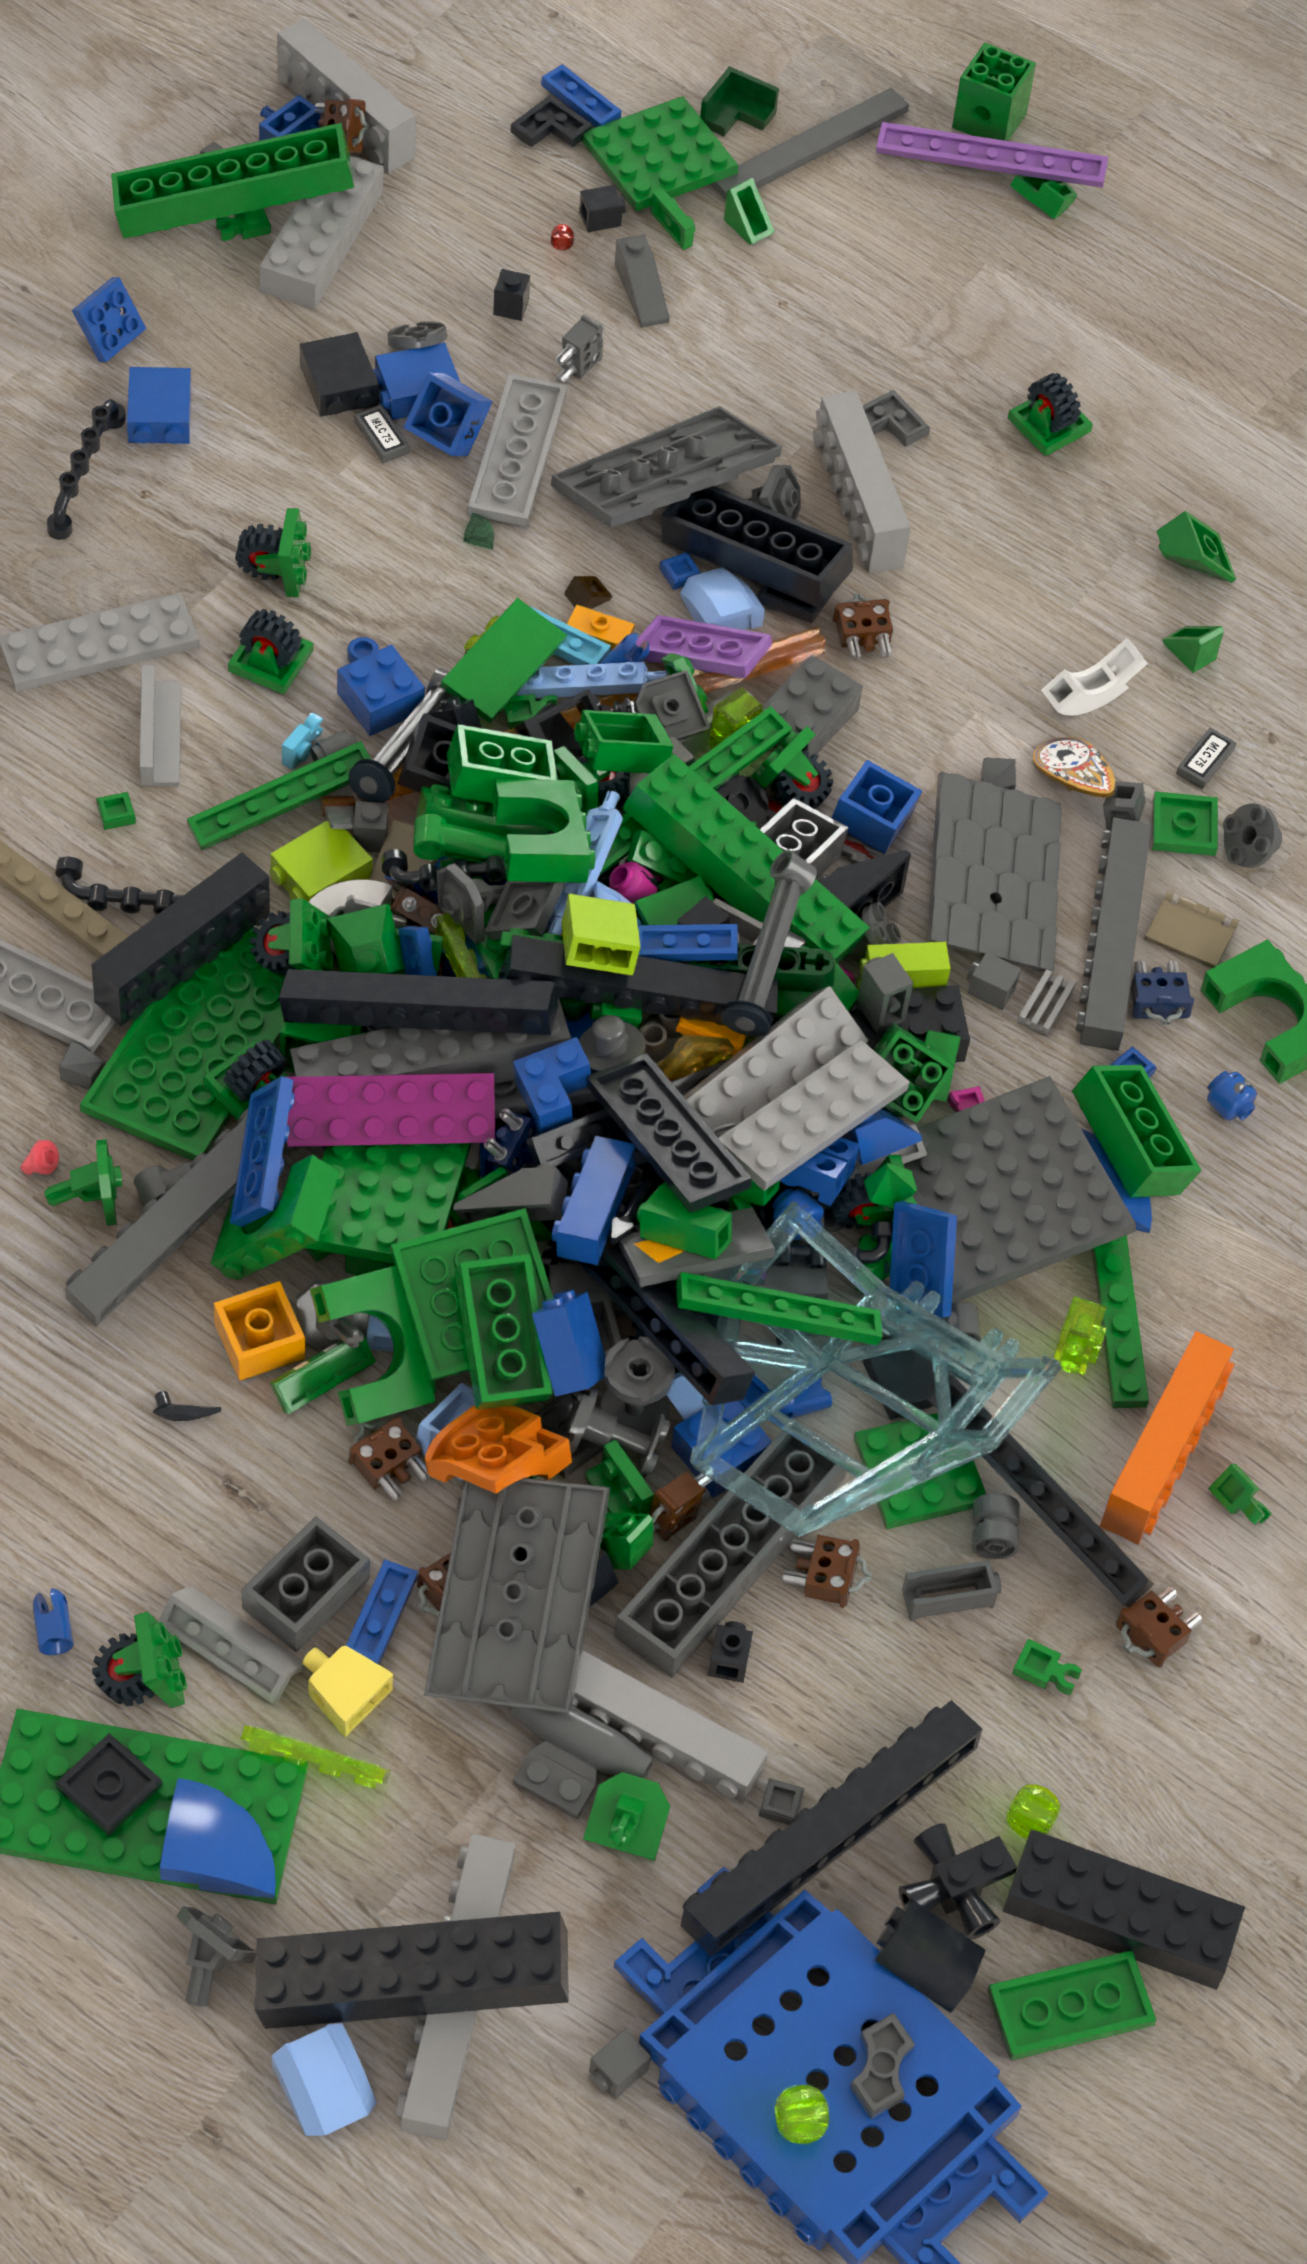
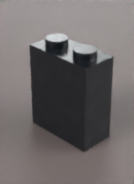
M358 332L300 344V367L320 417L378 405L379 384Z
M910 1898L903 1909L896 1906L884 1924L886 1927L876 1942L881 1947L875 1961L951 2013L971 1988L986 1950Z

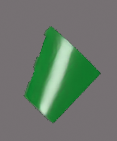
M1017 175L1010 185L1053 219L1064 213L1077 197L1072 187L1066 182Z

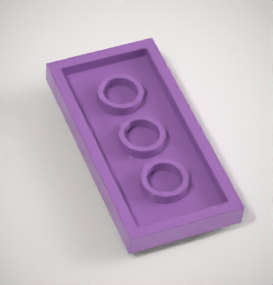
M657 615L636 641L638 646L646 640L649 641L650 652L645 659L647 662L663 663L661 658L674 653L688 658L694 669L706 673L726 674L734 678H746L772 646L770 634Z

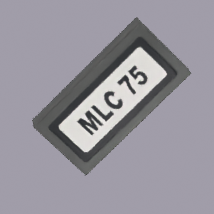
M382 405L355 415V424L382 463L410 453V445Z
M1210 727L1180 763L1176 774L1203 789L1235 750L1237 742Z

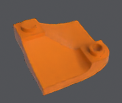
M475 1405L436 1435L425 1455L426 1470L429 1476L444 1483L456 1476L495 1494L514 1482L530 1476L537 1475L550 1480L572 1463L569 1439L543 1429L540 1416L514 1405L476 1410Z

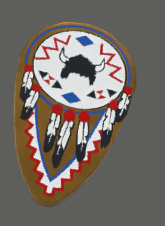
M1059 737L1044 742L1034 751L1033 763L1036 768L1047 777L1066 786L1069 791L1075 790L1083 794L1102 798L1110 797L1115 793L1114 774L1102 754L1091 743L1074 737Z

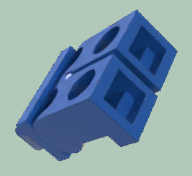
M840 1137L780 1179V1181L787 1186H801L819 1193L818 1201L831 1206L842 1190V1187H844L854 1172L859 1143Z

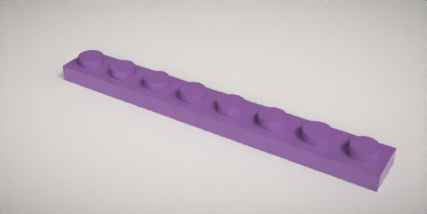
M882 122L876 146L877 153L1100 188H1103L1108 167V156Z

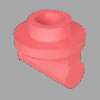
M38 1140L20 1166V1169L28 1175H31L33 1172L42 1175L51 1174L59 1163V1152L56 1145L48 1140Z

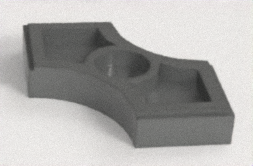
M894 2013L863 2030L860 2036L866 2048L867 2061L864 2070L851 2082L850 2089L870 2119L900 2103L905 2097L899 2082V2066L903 2058L914 2049L915 2043Z

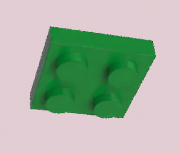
M1154 791L1152 799V850L1216 856L1218 849V797Z

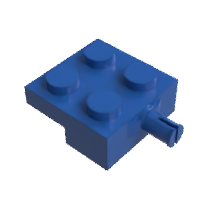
M300 95L276 112L266 105L260 112V116L264 117L265 120L259 124V141L320 128V113L315 112V109L319 108Z

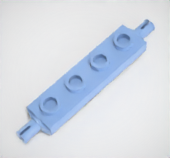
M645 662L541 667L518 692L517 696L534 694L535 698H544L548 695L573 697L587 689L594 695L639 693L644 683L666 677L667 671L648 672Z
M607 791L602 806L589 810L586 817L585 831H590L591 834L590 849L595 850L594 870H589L587 883H565L549 922L552 924L547 933L561 936V922L568 894L591 896L623 820L619 811L615 809L620 796L614 791Z

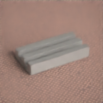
M1046 969L1021 1011L1018 1023L1047 1036L1074 991L1076 982L1070 980L1067 983L1063 981V976L1058 975L1054 977L1052 976V971ZM1047 984L1051 985L1033 1019H1029L1030 1013ZM1058 989L1062 990L1063 993L1045 1024H1039Z

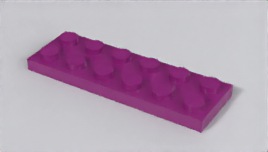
M494 1073L286 1077L294 1080L292 1093L295 1096L293 1106L288 1113L287 1125L289 1126V1136L287 1138V1146L487 1143L486 1140L488 1138L495 1140Z

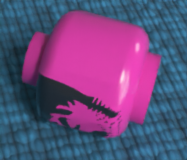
M631 861L617 866L612 871L609 878V888L620 893L629 902L634 904L639 899L657 893L658 882L657 878L639 863Z

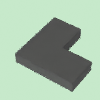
M895 390L863 405L873 434L888 428L905 447L929 435L930 427Z

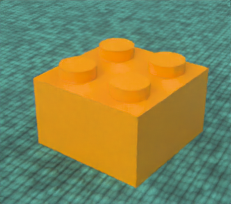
M280 1281L214 1303V1324L239 1381L305 1359V1336Z

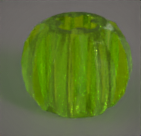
M1027 1784L1020 1788L1006 1814V1821L1017 1835L1028 1839L1031 1829L1048 1834L1059 1815L1060 1803L1056 1795L1048 1788L1037 1784Z
M794 2085L786 2088L776 2099L775 2121L780 2134L785 2140L796 2144H809L819 2140L825 2134L829 2125V2108L824 2095L819 2089L811 2085Z

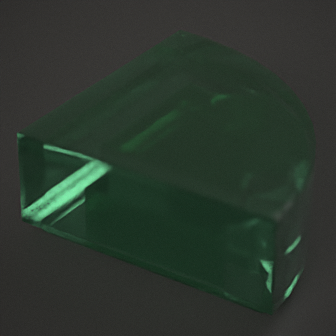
M472 513L463 536V542L493 550V527L484 517Z

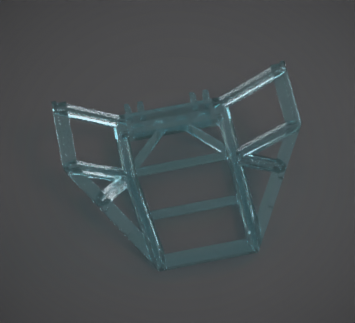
M792 1201L766 1231L775 1247V1257L739 1265L728 1276L726 1281L754 1286L795 1236L799 1234L865 1294L856 1306L880 1310L882 1332L894 1339L881 1341L878 1346L867 1344L849 1348L854 1341L830 1337L820 1348L803 1331L763 1324L787 1346L784 1347L738 1340L741 1320L719 1316L717 1332L746 1362L796 1371L727 1424L722 1420L725 1403L711 1406L703 1397L702 1403L704 1408L696 1446H693L690 1462L696 1470L797 1537H801L994 1451L1062 1367L1057 1359H1051L1044 1354L1041 1358H1014L1018 1353L1020 1345L1013 1338L1007 1339L1004 1345L995 1352L1004 1336L996 1328L990 1329L988 1334L978 1342L933 1314L941 1302V1295L935 1291H930L921 1299L925 1288L918 1281L912 1282L902 1294L889 1288L816 1222L810 1213L801 1209L797 1203ZM910 1349L933 1362L939 1422L845 1363ZM832 1371L930 1434L876 1467L869 1469L779 1410L826 1373ZM948 1372L971 1386L953 1409H951ZM1005 1379H1023L982 1430H964ZM768 1420L857 1478L816 1503L808 1504L800 1511L719 1457Z

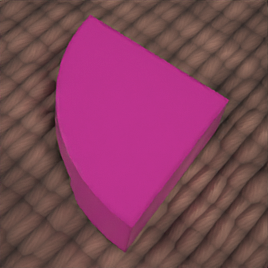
M980 1086L949 1092L947 1101L954 1111L959 1112L982 1103L985 1099Z

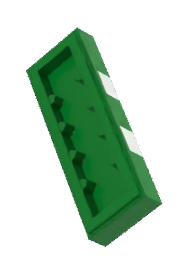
M365 1337L364 1341L359 1342L357 1348H351L344 1341L339 1340L274 1379L270 1384L283 1412L291 1414L372 1365L376 1360Z

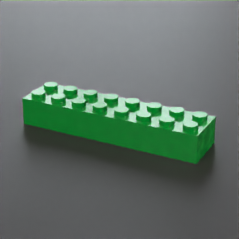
M342 123L111 174L114 212L124 239L354 188L350 153Z
M673 754L635 786L623 809L694 873L701 876L703 881L730 905L763 923L775 887V880L770 877V868L776 857L783 850L680 758ZM815 879L811 887L800 895L789 931L807 940L805 947L828 951L839 964L856 948L870 927Z

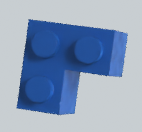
M577 1037L513 1061L515 1082L539 1133L573 1121L572 1106L567 1094L587 1087L586 1077L591 1075L590 1063Z

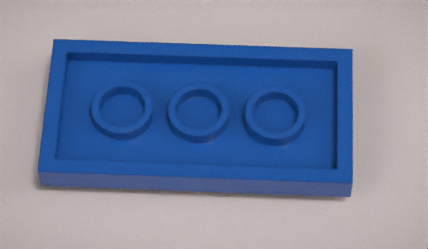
M281 1076L253 1092L250 1096L230 1220L231 1224L244 1227L272 1212L277 1206L279 1200V1191L277 1190L278 1177L284 1168V1158H282L283 1145L289 1136V1126L287 1125L288 1113L293 1106L295 1098L294 1093H292L294 1082L292 1079Z

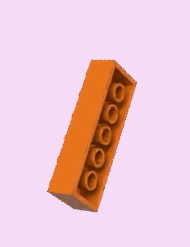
M1195 1331L1110 1494L1100 1527L1139 1545L1144 1533L1152 1534L1162 1507H1166L1176 1480L1179 1481L1190 1453L1193 1454L1201 1438L1204 1426L1207 1427L1214 1413V1406L1217 1400H1221L1227 1388L1228 1379L1235 1366L1234 1363L1230 1362L1234 1348Z

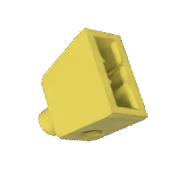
M347 1646L340 1647L330 1658L315 1647L309 1651L302 1662L313 1673L308 1680V1693L311 1699L344 1737L393 1690V1674L389 1670Z

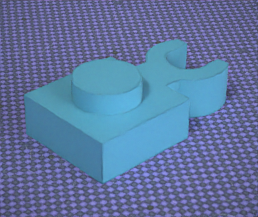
M312 712L304 724H299L282 744V765L293 770L300 761H305L309 757L310 748H312L311 742L316 740L323 732V728L319 726L323 721L322 717Z

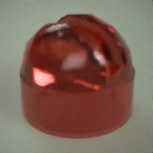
M558 224L553 228L551 232L552 246L558 250H567L573 246L574 232L569 225Z

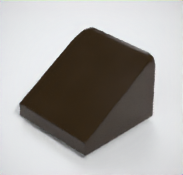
M574 576L564 593L574 607L579 605L588 609H593L610 601L613 597L596 576Z

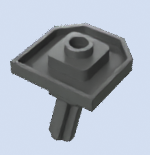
M773 465L765 485L751 490L753 497L747 500L796 520L801 510L800 485L791 465Z
M687 670L644 683L633 705L636 713L656 714L668 737L674 736L678 741L709 731L711 728Z
M455 863L437 871L438 909L475 944L484 941V913L487 912L489 905L497 904L505 885H488L482 879H471Z
M314 1280L297 1296V1321L305 1336V1341L314 1349H326L339 1340L344 1341L351 1348H357L359 1342L364 1341V1337L367 1341V1314L355 1313L321 1323L318 1322L310 1289L340 1280Z
M183 1906L176 1916L185 1927L193 1932L187 1965L192 1966L185 2000L190 2005L204 2007L207 2006L215 1970L221 1971L228 1960L252 1963L256 1958V1951L231 1932L234 1925L221 1915L215 1913L212 1917L196 1908Z

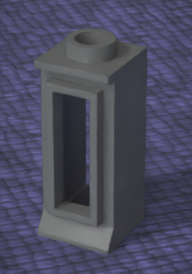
M990 1560L906 1573L902 1592L910 1621L921 1617L988 1606L994 1608L997 1595L1001 1593V1580L998 1572L993 1573ZM971 1586L976 1588L975 1591L925 1599L922 1597V1594Z

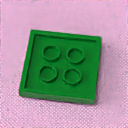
M940 1412L854 1433L853 1439L886 1530L973 1509L974 1500L986 1494L966 1439Z

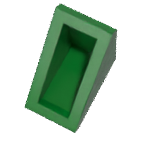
M749 178L727 190L724 221L749 245L775 232L753 178Z
M1184 626L1162 640L1164 645L1194 673L1216 660L1224 631L1222 626Z

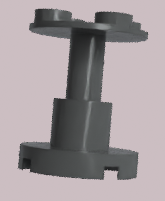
M638 1337V1340L631 1341L627 1338L619 1341L610 1349L604 1366V1380L607 1388L600 1404V1409L618 1415L617 1423L647 1435L660 1413L665 1415V1420L669 1418L670 1402L666 1394L669 1393L675 1378V1366L648 1337Z
M591 1386L589 1389L579 1391L582 1394V1398L580 1401L575 1400L562 1433L563 1437L569 1439L571 1454L576 1451L581 1439L603 1448L609 1442L617 1440L621 1447L640 1454L636 1467L643 1478H646L647 1474L651 1475L658 1459V1454L653 1453L654 1449L660 1441H664L671 1422L665 1420V1415L660 1413L647 1435L617 1423L618 1415L595 1407L598 1388Z

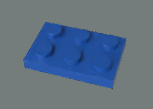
M906 1201L894 1203L889 1303L940 1318L951 1316L957 1215Z

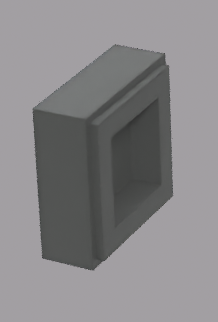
M769 1778L758 1816L788 1825L792 1824V1820L798 1814L805 1788Z

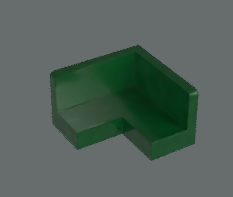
M729 66L702 99L700 117L712 132L721 136H725L737 120L763 131L776 115L779 88Z

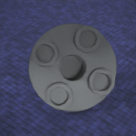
M1255 803L1245 804L1235 810L1233 814L1226 816L1223 821L1224 846L1230 863L1241 867L1255 868L1264 864L1281 846L1282 833L1278 827L1277 819L1266 806Z
M880 902L863 908L862 920L870 928L849 955L855 961H860V959H865L867 945L896 944L901 941L897 926L894 923L889 924L884 907Z
M606 1015L592 1023L593 1026L587 1029L579 1039V1043L590 1063L592 1074L646 1053L645 1039L642 1033L635 1026L623 1022L622 1019L614 1015Z

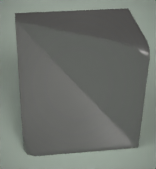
M984 758L981 768V782H989L998 787L1015 790V759Z
M72 1041L59 1065L60 1080L90 1089L101 1073L105 1061L80 1044Z

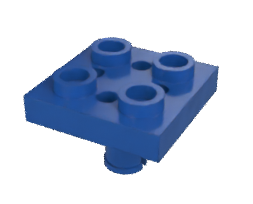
M111 277L72 309L99 362H107L147 329L120 277Z

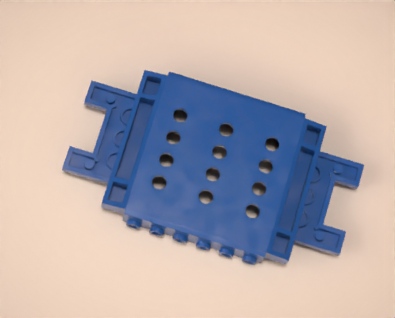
M722 1867L716 1874H714L701 1887H699L697 1889V1892H699L700 1894L703 1893L710 1887L712 1881L718 1874H720L723 1871H729L725 1867ZM805 1889L775 1916L768 1912L712 1957L694 1941L668 1964L641 1938L614 1961V1968L661 2016L640 2034L639 2044L651 2056V2060L661 2069L658 2084L660 2085L659 2090L663 2097L672 2105L677 2103L687 2113L686 2119L689 2124L700 2133L704 2131L714 2141L712 2144L716 2152L727 2161L731 2159L741 2169L739 2173L743 2180L753 2189L758 2187L767 2196V2203L778 2216L783 2217L785 2215L793 2223L795 2233L806 2245L810 2246L813 2244L820 2251L828 2242L848 2264H862L882 2244L901 2264H961L941 2243L990 2196H993L1019 2223L1047 2198L1049 2192L995 2139L1018 2117L1022 2107L998 2079L1000 2070L924 1994L876 1962L875 1959L879 1950L838 1909L834 1912L829 1911ZM813 1968H821L827 1972L829 1981L824 1986H814L808 1981L807 1973ZM793 1992L801 1998L802 2005L796 2011H787L781 2006L780 1997L784 1993ZM892 2013L896 2015L915 2043L914 2049L903 2058L899 2066V2082L905 2095L904 2100L901 2102L906 2104L911 2112L909 2119L903 2122L893 2120L888 2110L870 2119L850 2089L851 2082L864 2070L867 2061L866 2048L860 2037L861 2027L867 2022L877 2023ZM758 2017H767L773 2022L774 2031L767 2036L758 2035L752 2028V2022ZM733 2041L740 2042L745 2046L747 2054L742 2060H731L724 2052L725 2046ZM839 2047H848L854 2051L856 2060L850 2066H842L835 2061L834 2051ZM812 2072H821L827 2077L828 2086L822 2091H814L808 2087L806 2077ZM922 2077L932 2078L938 2086V2091L933 2096H923L916 2089V2081ZM784 2097H793L799 2101L801 2110L795 2116H786L779 2110V2101ZM868 2127L877 2128L883 2135V2142L877 2147H869L863 2143L861 2132ZM837 2154H850L855 2159L856 2167L848 2173L838 2171L833 2164V2159Z

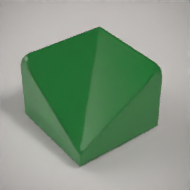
M886 1163L864 1180L869 1200L872 1203L894 1209V1203L907 1200L917 1191L912 1171Z

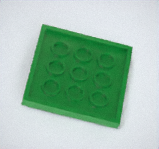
M684 96L590 129L583 135L582 142L635 211L652 206L653 192L663 188L670 197L674 198L738 174L737 162Z
M526 1208L395 1243L390 1246L430 1382L470 1371L455 1278V1270L460 1262L531 1254L539 1309L543 1307V1301L553 1298Z

